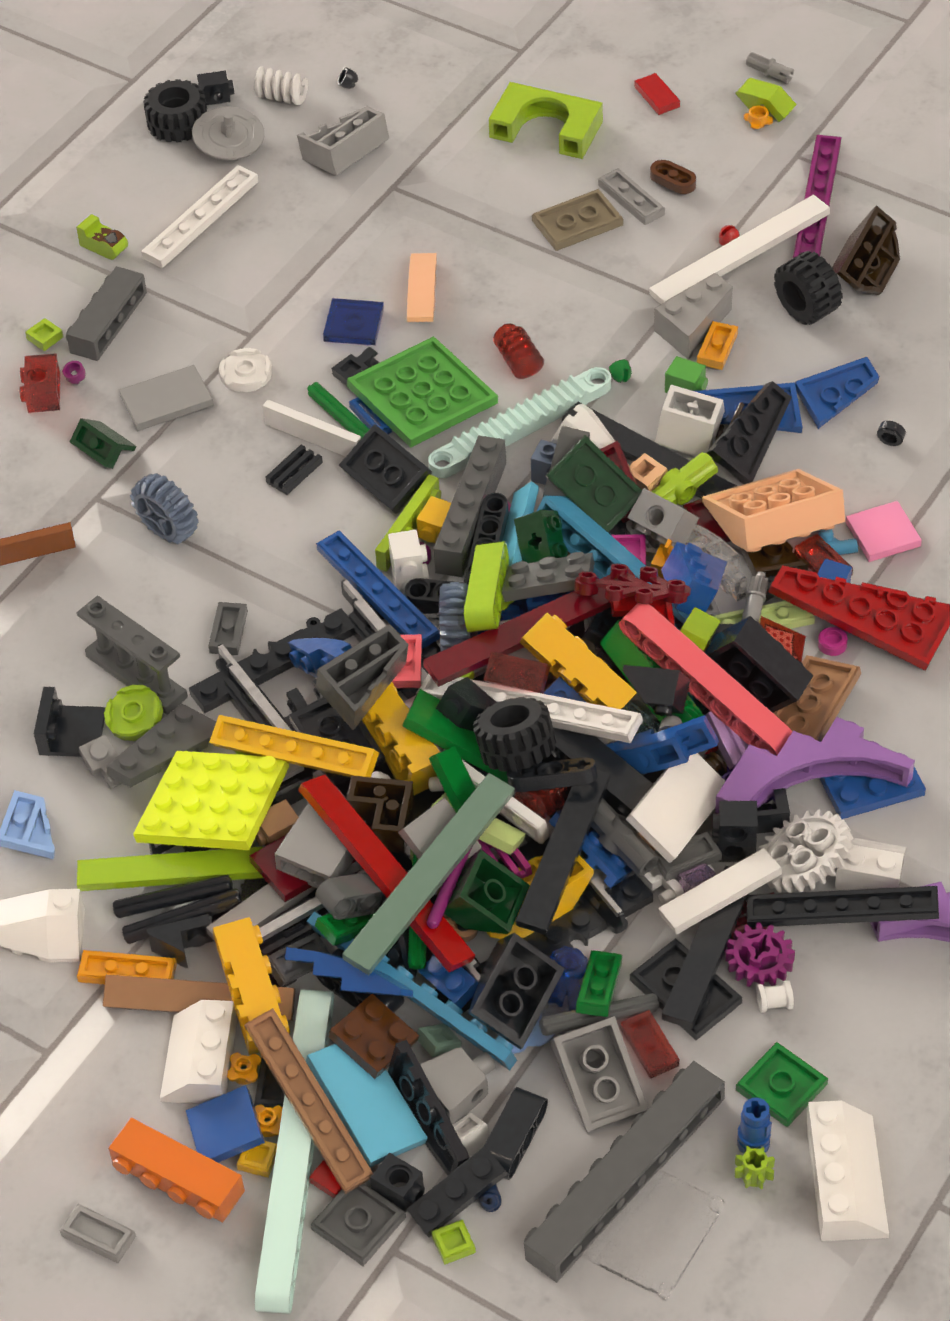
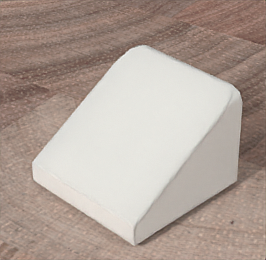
M473 1113L452 1124L462 1144L466 1147L469 1157H472L484 1147L491 1134L488 1125Z

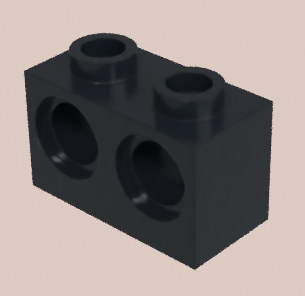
M719 801V813H713L712 839L722 852V860L718 862H740L756 853L758 829L757 801Z

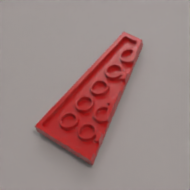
M783 565L768 591L925 671L950 627V604L936 602L934 597L925 596L922 599L909 596L906 591L863 582L861 585L846 583V579L836 577L835 580L819 577L816 572Z

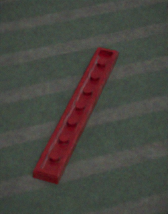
M628 568V574L635 576ZM610 575L601 578L603 580L621 581L611 578ZM599 588L598 593L592 596L580 595L575 591L570 592L500 624L498 629L487 630L424 659L423 666L438 687L524 648L520 640L546 613L551 616H558L569 627L611 608V602L605 599V588Z

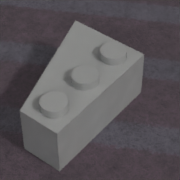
M366 106L339 117L340 122L328 127L326 124L318 126L319 131L306 135L304 132L298 134L297 138L302 160L334 175L343 172L346 168L389 139L384 113Z
M713 273L655 307L654 331L689 360L693 355V350L698 344L702 345L712 321L721 322L732 310L733 286L717 273Z

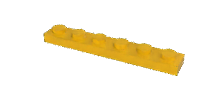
M218 715L209 743L216 747L251 755L272 756L275 759L283 760L290 764L347 777H371L379 752L372 748Z

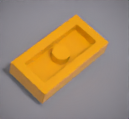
M712 321L697 355V363L706 367L723 370L737 338L738 326Z

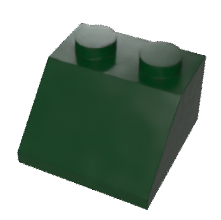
M479 850L467 859L444 914L464 929L507 935L512 929L530 885L488 854Z

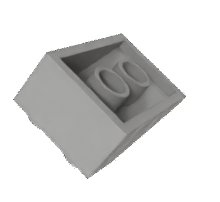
M615 1016L557 1036L550 1041L560 1072L586 1132L648 1110Z

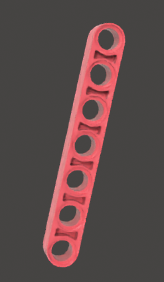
M637 603L619 622L622 633L662 669L680 670L690 679L688 692L732 729L748 745L766 749L776 756L779 754L790 737L792 730L650 604Z

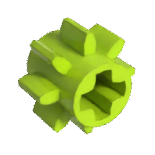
M746 1146V1152L743 1156L737 1154L735 1156V1165L737 1167L735 1168L734 1177L742 1178L745 1188L751 1186L763 1189V1183L766 1179L774 1180L775 1171L772 1168L775 1164V1158L767 1157L764 1147L751 1149L749 1146Z

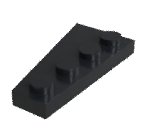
M775 382L766 383L706 453L743 484L753 482L792 397Z
M401 1041L395 1044L388 1073L426 1134V1146L445 1173L449 1175L470 1158L468 1151L462 1144L408 1041Z

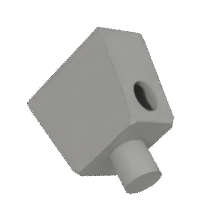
M455 1048L420 1064L452 1124L465 1117L487 1096L488 1081L485 1075L496 1068L494 1060L487 1052L472 1060L462 1048Z

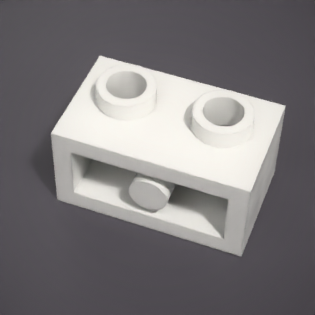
M417 530L388 534L394 585L404 596L405 586L410 580L415 578L429 579L427 564H423V562L428 561L425 544L420 545Z

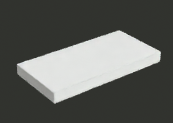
M698 753L690 755L687 763L664 770L626 820L671 863L677 858L715 808L716 795L722 788L725 780Z

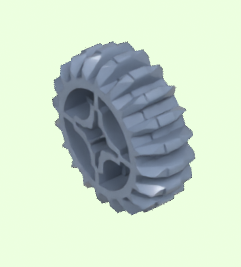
M150 473L139 480L131 489L132 494L130 497L133 501L131 504L136 509L135 513L140 516L141 522L146 524L148 530L150 529L162 539H166L169 543L180 544L194 534V531L198 528L199 520L196 517L198 515L197 511L193 509L194 504L188 500V495H185L182 489L178 488L174 481H169L166 476Z
M450 582L442 584L440 587L439 625L441 651L471 638V632L467 631L464 620V606L468 590L467 583Z

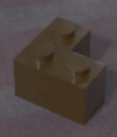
M351 776L347 801L360 817L366 821V824H372V831L390 852L405 853L407 843L398 832L409 825L412 820L415 804L413 781Z

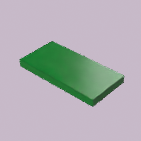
M420 689L402 726L445 750L455 746L461 759L509 784L507 771L493 770L489 768V765L486 766L483 763L475 733L457 727L436 709L440 699Z

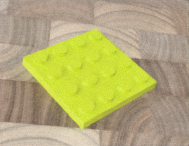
M176 751L133 833L136 843L250 850L290 767L289 763L275 759L272 756Z

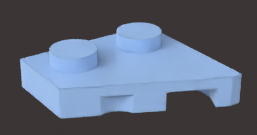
M14 790L0 828V846L54 859L55 847L50 834L51 829L46 815L44 797Z

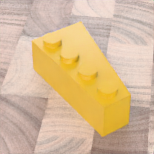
M546 613L522 637L520 643L556 679L561 677L587 703L622 709L637 694L600 657L593 654L578 636L574 637L566 630V624L556 615L551 616Z
M391 682L363 717L362 721L383 752L385 762L395 779L413 781L414 795L429 789V778L437 776L429 758L440 753L434 743L402 726L409 708L400 698L395 685Z
M250 917L213 927V936L232 1001H234L235 1011L248 1055L259 1053V1050L245 1029L246 1023L274 1008L289 1034L290 1029L286 1016L281 1015L278 1006L281 1003L278 988L276 985L271 984L268 975L272 973L269 958L267 955L262 956L259 944L263 943L260 928L258 925L253 926Z

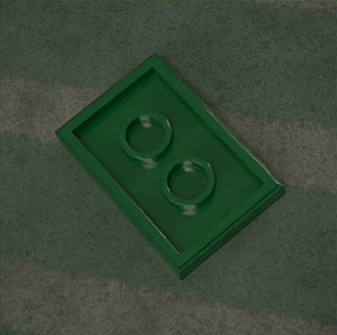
M586 435L545 475L567 498L608 533L633 508L642 492Z

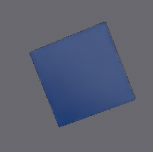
M246 1085L186 1110L197 1152L218 1163L265 1143L252 1097Z

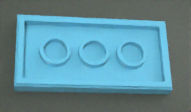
M336 1044L307 1055L306 1063L369 1167L381 1163L389 1153L398 1156L426 1143V1134L387 1070L374 1079Z

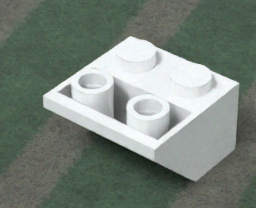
M670 385L661 411L655 442L669 450L693 457L698 456L701 452L706 453L714 443L725 412L723 400Z

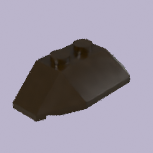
M876 205L846 241L832 268L839 277L856 291L880 295L885 289L900 261L899 244L895 232L897 230L896 221Z

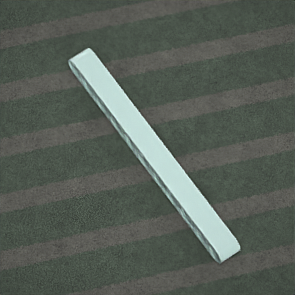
M303 989L300 991L293 1042L305 1061L307 1055L329 1046L330 1038L327 1036L331 1029L333 1018V991ZM286 1095L283 1102L255 1292L256 1312L290 1314L292 1311L310 1184L309 1176L311 1175L315 1148L313 1140Z

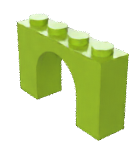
M509 82L489 117V138L513 143L521 127L527 121L537 117H553L565 123L559 133V154L583 159L603 122V102Z

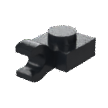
M368 347L358 357L350 354L331 368L332 375L347 386L348 378L379 363L374 358L378 353L371 347Z

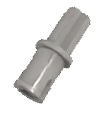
M751 52L746 59L747 66L763 72L766 77L772 76L788 84L792 79L789 75H794V69L777 63L774 58L768 59Z

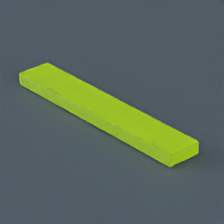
M263 846L251 847L250 850L221 849L77 860V888L80 891L187 884L226 874L232 880L263 878L250 863L249 855L262 849Z

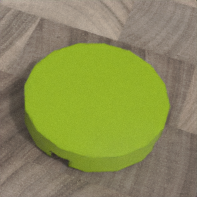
M130 685L116 692L117 695L113 699H109L104 711L105 723L114 736L125 741L138 740L160 722L163 716L161 700L154 691L145 685Z

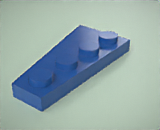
M795 382L777 384L792 397L777 430L802 433L803 426ZM764 385L695 392L722 399L725 412L720 424L730 425L739 403H744V409Z

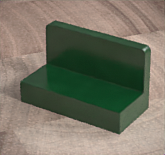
M80 418L70 439L71 444L104 467L111 469L114 468L122 450L135 451L137 447L101 421Z

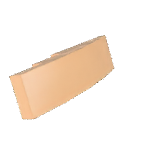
M411 253L407 322H433L437 253Z

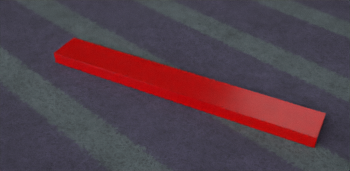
M325 774L301 783L299 792L388 898L407 875L405 869ZM429 900L410 924L411 928L448 972L471 963L476 955L444 916H442L437 928L431 929L427 926V919L434 905Z

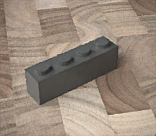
M118 266L114 268L112 273L105 278L98 292L93 294L86 308L81 310L75 323L68 328L66 340L68 341L71 354L95 361L100 359L147 294L144 274Z

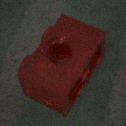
M57 353L25 356L24 367H20L21 383H24V386H20L21 402H26L28 413L60 410V367Z

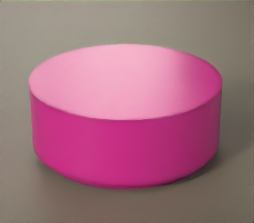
M837 627L823 629L818 636L819 650L829 656L842 654L847 648V634Z

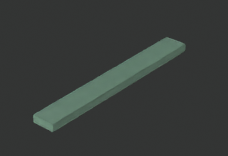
M488 773L343 952V960L368 976L372 973L515 793L514 787Z

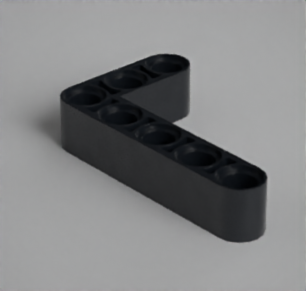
M501 493L488 494L482 501L464 582L459 583H467L469 585L476 545L502 542L509 508L507 498ZM415 578L406 584L405 595L424 616L439 618L440 587L442 584L454 581Z

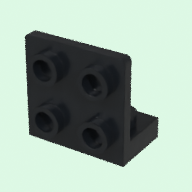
M43 687L33 733L39 755L82 757L79 753V747L102 736L105 722V707L65 706L62 704V700L58 699L55 687Z

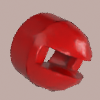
M725 225L721 228L719 233V243L721 246L740 237L736 227Z

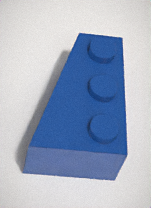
M677 541L661 571L664 579L667 581L673 579L684 581L685 585L691 588V594L687 597V602L674 604L675 609L689 615L694 607L706 612L718 592L727 561L703 552L701 548L692 543L685 545Z

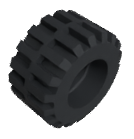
M175 79V81L167 80L164 83L156 84V87H151L148 90L149 93L145 94L143 101L147 128L150 134L157 136L159 140H166V142L176 141L177 143L182 142V140H191L195 121L203 113L207 112L205 94L202 88H199V85L196 83L191 84V81H181V79Z
M811 251L803 252L776 269L774 286L777 296L789 315H792L796 321H800L805 325H812L838 309L842 303L843 294L839 278L831 265L817 253H812Z
M525 697L506 699L484 709L483 713L479 714L476 717L477 720L474 721V733L483 763L486 766L489 765V768L493 770L499 769V771L505 772L508 770L518 771L530 768L542 762L543 759L548 758L551 752L555 750L557 741L547 705H544V702L541 700L536 701L535 698Z

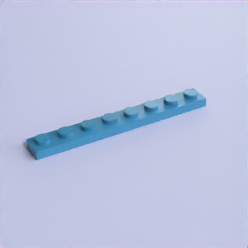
M314 911L307 922L315 932L325 938L315 927L316 920L321 915ZM354 939L336 945V947L345 951ZM386 955L375 970L387 974L413 990V997L407 998L481 1051L487 1052L495 1061L509 1071L518 1060L511 1051L514 1047L500 1036L496 1039L486 1033L488 1028L475 1018L468 1021L461 1016L463 1011L450 1000L444 1004L436 998L439 994L426 983L419 986L412 981L414 976L400 965L395 969L387 963L390 959Z

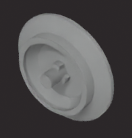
M219 107L203 113L195 121L192 128V137L195 145L204 154L220 160H238L250 156L260 148L264 140V128L260 120L249 111L236 107Z

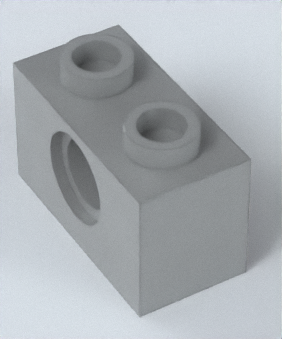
M643 488L627 517L637 523L635 529L648 536H650L651 532L658 534L655 540L664 545L668 539L672 540L674 544L677 541L685 544L699 519L694 514Z

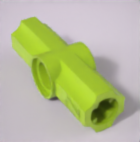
M701 452L680 470L674 468L668 471L662 477L660 485L651 492L674 504L684 505L694 497L700 485L718 472V466L707 453Z

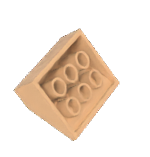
M800 469L702 497L703 504L732 543L747 552H757L763 546L770 544H783L787 539L793 537H807L816 530H830L836 524L845 522L843 490Z

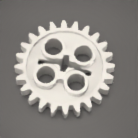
M818 809L813 816L809 811H806L803 818H799L797 814L794 815L793 822L791 823L784 820L783 828L774 827L775 835L765 837L768 844L759 846L760 850L765 848L782 869V875L766 883L769 889L775 888L778 893L785 889L787 893H792L795 888H797L798 892H803L805 886L808 885L813 890L815 882L820 881L825 884V877L827 875L836 876L834 869L836 867H844L842 859H847L851 856L848 850L854 847L851 842L854 838L845 820H842L839 814L833 816L831 811L828 810L823 815L821 810Z

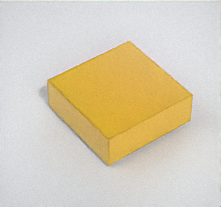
M265 1141V1143L242 1152L236 1164L237 1170L269 1178L275 1163L277 1144Z

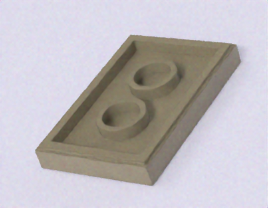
M599 189L533 213L532 222L554 250L558 251L623 226V217Z

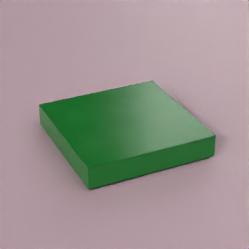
M776 1042L736 1084V1091L747 1099L761 1098L765 1100L769 1105L770 1116L788 1127L808 1106V1102H812L827 1086L828 1078Z

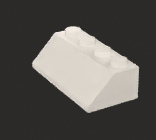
M842 1100L808 1102L806 1125L821 1241L889 1238L873 1116Z

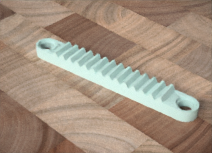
M594 367L575 377L570 375L566 382L563 379L560 380L558 386L551 385L549 391L543 389L541 395L534 394L532 400L526 398L522 405L517 403L513 410L509 407L505 414L500 412L495 419L490 417L486 424L482 421L478 428L471 427L469 433L463 431L459 438L454 436L450 443L438 448L429 455V469L432 471V475L438 478H447L465 469L478 435L505 439L506 447L563 417L577 402L586 405L605 395L611 389V373L605 368ZM599 378L603 379L605 382H603L602 384H594L591 381L593 379ZM441 460L449 462L444 467L435 465L436 462Z

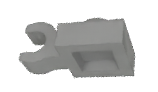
M106 734L79 747V753L93 776L101 772L110 789L121 784V782L107 775V765L117 758L118 755Z

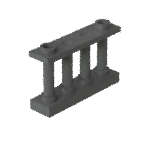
M98 595L76 612L79 618L95 628L97 640L85 649L87 658L126 686L145 685L149 687L161 700L163 712L166 715L188 698L187 690L169 678L168 667L180 658L178 651Z

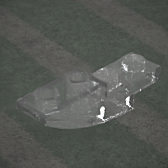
M696 524L685 544L692 543L701 548L703 552L727 561L720 583L722 590L726 594H730L736 602L746 598L747 578L739 570L740 555L720 537Z

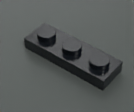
M485 1145L409 1206L407 1210L424 1233L431 1237V1231L447 1224L508 1175V1173Z

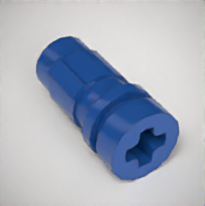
M761 1098L748 1099L743 1105L737 1136V1146L743 1154L746 1152V1146H749L751 1149L764 1147L765 1153L770 1147L772 1122L770 1121L769 1105Z

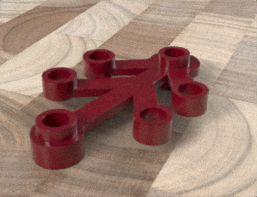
M625 564L611 565L610 577L621 581L597 579L595 573L588 571L580 572L579 576L575 579V592L577 594L592 596L598 593L599 588H605V599L609 601H620L623 598L635 596V601L641 604H650L659 599H664L668 603L681 604L687 602V597L691 594V588L685 585L684 581L677 579L667 581L658 576L657 568L651 566L640 568V579L628 574L629 567Z

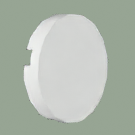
M243 348L234 350L229 353V357L223 358L220 362L219 375L221 382L228 389L236 392H251L262 388L270 381L273 372L270 358L267 355L261 354V351L257 349Z

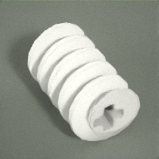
M263 66L258 68L254 79V91L258 97H266L269 100L275 99L279 102L285 101V103L289 104L293 102L298 106L305 101L308 90V78L305 77L301 81L300 74L296 73L292 80L291 72L287 71L283 78L282 70H277L274 76L272 68H268L266 74Z

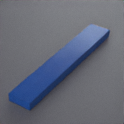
M340 530L316 543L318 552L350 582L400 635L422 634V649L440 639V631Z

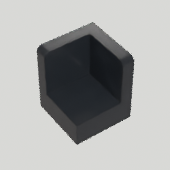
M786 788L773 789L772 804H764L757 808V834L774 832V827L779 829L784 827V820L790 821Z

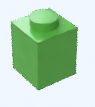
M676 356L665 373V393H668L670 385L691 391L706 390L708 385L706 366Z

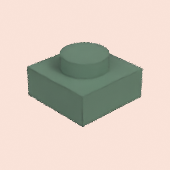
M444 1023L421 1027L417 1031V1034L420 1035L417 1041L432 1057H437L455 1048H460L462 1041Z

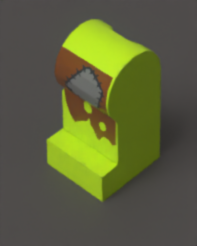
M90 214L76 227L81 247L110 260H114L128 247V241L120 231L112 230L101 224L99 217Z

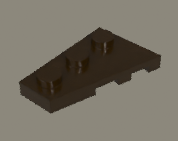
M787 541L779 545L770 544L763 546L757 552H747L739 547L752 576H756L757 572H764L766 574L765 578L776 577L782 565L788 567L797 566L799 569L808 571L810 565L804 558L799 559L792 552L793 547Z

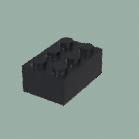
M751 616L716 634L705 651L713 661L772 713L798 701L813 677L801 662L796 660L780 642L776 641Z

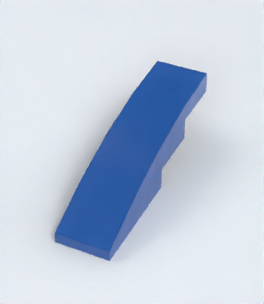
M286 947L285 960L314 963L313 975L342 978V991L413 997V990L374 969L368 976L343 960L342 957L323 952Z

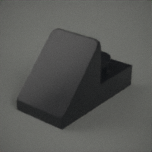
M206 914L148 928L147 933L151 951L162 957L176 958L178 965L188 968L184 949L200 947L206 943L214 942L207 934L206 929L211 924L209 915Z

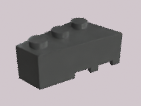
M388 624L317 669L316 689L352 730L356 728L405 666L408 643Z

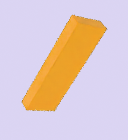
M83 950L77 979L81 983L105 985L106 975L174 979L177 962L176 958Z

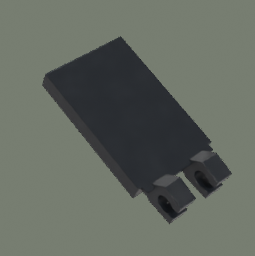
M317 679L313 680V685L315 686L313 691L319 701L309 706L297 688L286 692V696L289 699L287 705L292 712L289 714V718L296 732L375 749L379 752L374 768L385 763L383 752L363 721L361 720L356 728L352 730L316 689ZM321 771L335 786L351 779V777Z

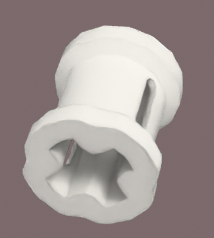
M789 980L783 981L781 985L766 987L763 984L756 985V997L760 1013H766L767 1009L786 1007L788 1010L793 1009L794 998Z

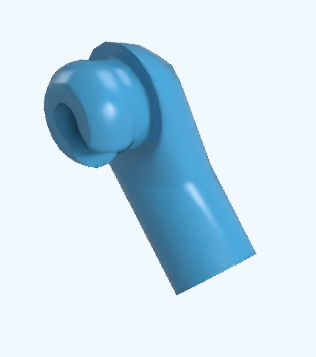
M821 529L819 531L818 544L832 555L858 553L857 539L838 540L834 537L832 529Z

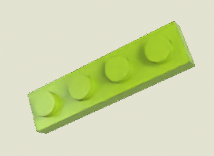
M432 475L426 477L376 547L375 556L378 569L387 572L391 567L388 534L417 530L416 518L430 497L433 496L441 499L442 493L439 490L438 477Z

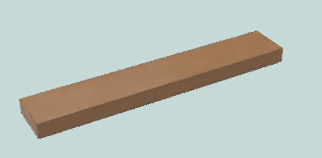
M106 975L103 1007L179 1013L200 1000L232 1001L227 983ZM277 987L281 1003L278 1004L281 1015H285L287 1021H293L296 989Z
M274 1008L246 1023L245 1029L344 1194L369 1181L373 1175L372 1170Z

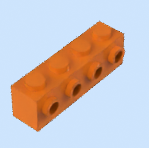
M132 1117L108 1148L112 1165L117 1171L124 1175L130 1173L138 1177L150 1189L155 1190L158 1188L166 1192L178 1204L187 1203L207 1219L213 1217L223 1223L245 1192L242 1175Z

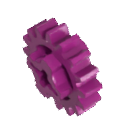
M757 923L756 929L753 930L749 925H744V933L742 934L736 930L734 932V940L729 939L727 942L725 961L728 962V971H736V981H740L743 978L747 979V987H750L753 982L763 984V986L765 982H769L771 986L776 985L777 978L785 981L787 972H792L795 959L792 940H784L785 932L783 930L774 933V925H770L767 930L762 929L761 923Z

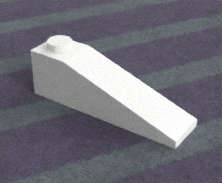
M49 889L1 900L0 947L11 949L12 953L18 955L27 953L38 956L39 960L49 963L80 962L85 907L80 889Z

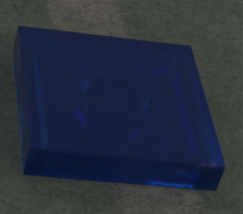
M332 298L323 332V341L376 345L384 312V302Z

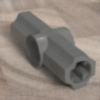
M602 798L591 825L600 835L598 837L599 842L608 851L620 856L638 876H644L658 864L659 856L638 835L639 832L626 820L627 817L618 814Z

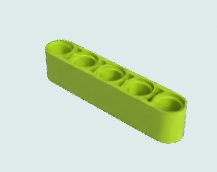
M505 541L481 544L475 547L464 606V620L468 632L498 629L503 604L502 589L509 567V553Z

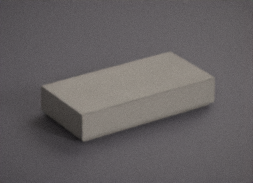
M80 1204L75 1207L60 1230L62 1237L116 1263L120 1262L136 1237L134 1230Z

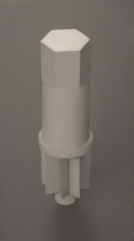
M757 572L756 576H751L741 621L751 616L755 621L759 622L769 584L764 572Z

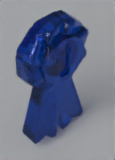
M563 946L561 949L553 951L550 957L564 967L565 970L553 990L548 1003H556L559 1007H563L564 999L567 995L569 1011L576 1010V1003L581 989L578 980L585 975L588 959L578 948L573 949Z

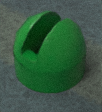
M618 360L609 366L611 377L616 382H627L631 378L632 369L628 360Z

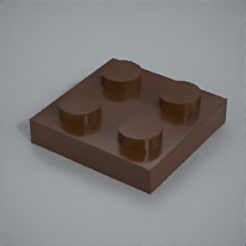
M371 994L332 1027L327 1037L376 1079L389 1067L395 1044L407 1040L410 1047L417 1043L420 1035L376 996Z

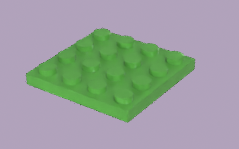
M434 336L347 379V387L410 448L498 404V395Z

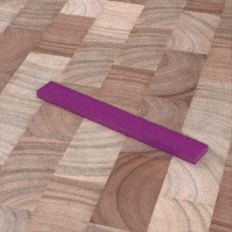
M816 135L804 200L815 195L830 207L842 137ZM828 216L798 232L793 258L806 251L821 255Z

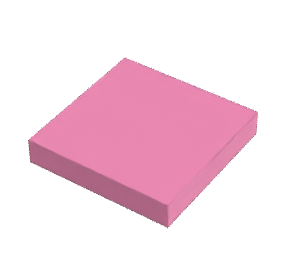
M898 501L846 516L845 523L854 538L857 539L858 545L869 562L921 547L922 540Z

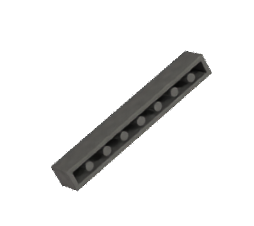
M694 1060L686 1069H680L666 1091L662 1090L655 1096L652 1106L645 1113H639L635 1117L627 1133L624 1136L619 1135L613 1141L610 1151L603 1158H598L594 1161L588 1175L582 1181H576L571 1186L567 1197L561 1204H555L547 1213L546 1220L538 1228L534 1227L528 1232L524 1239L525 1260L557 1283L725 1099V1081Z

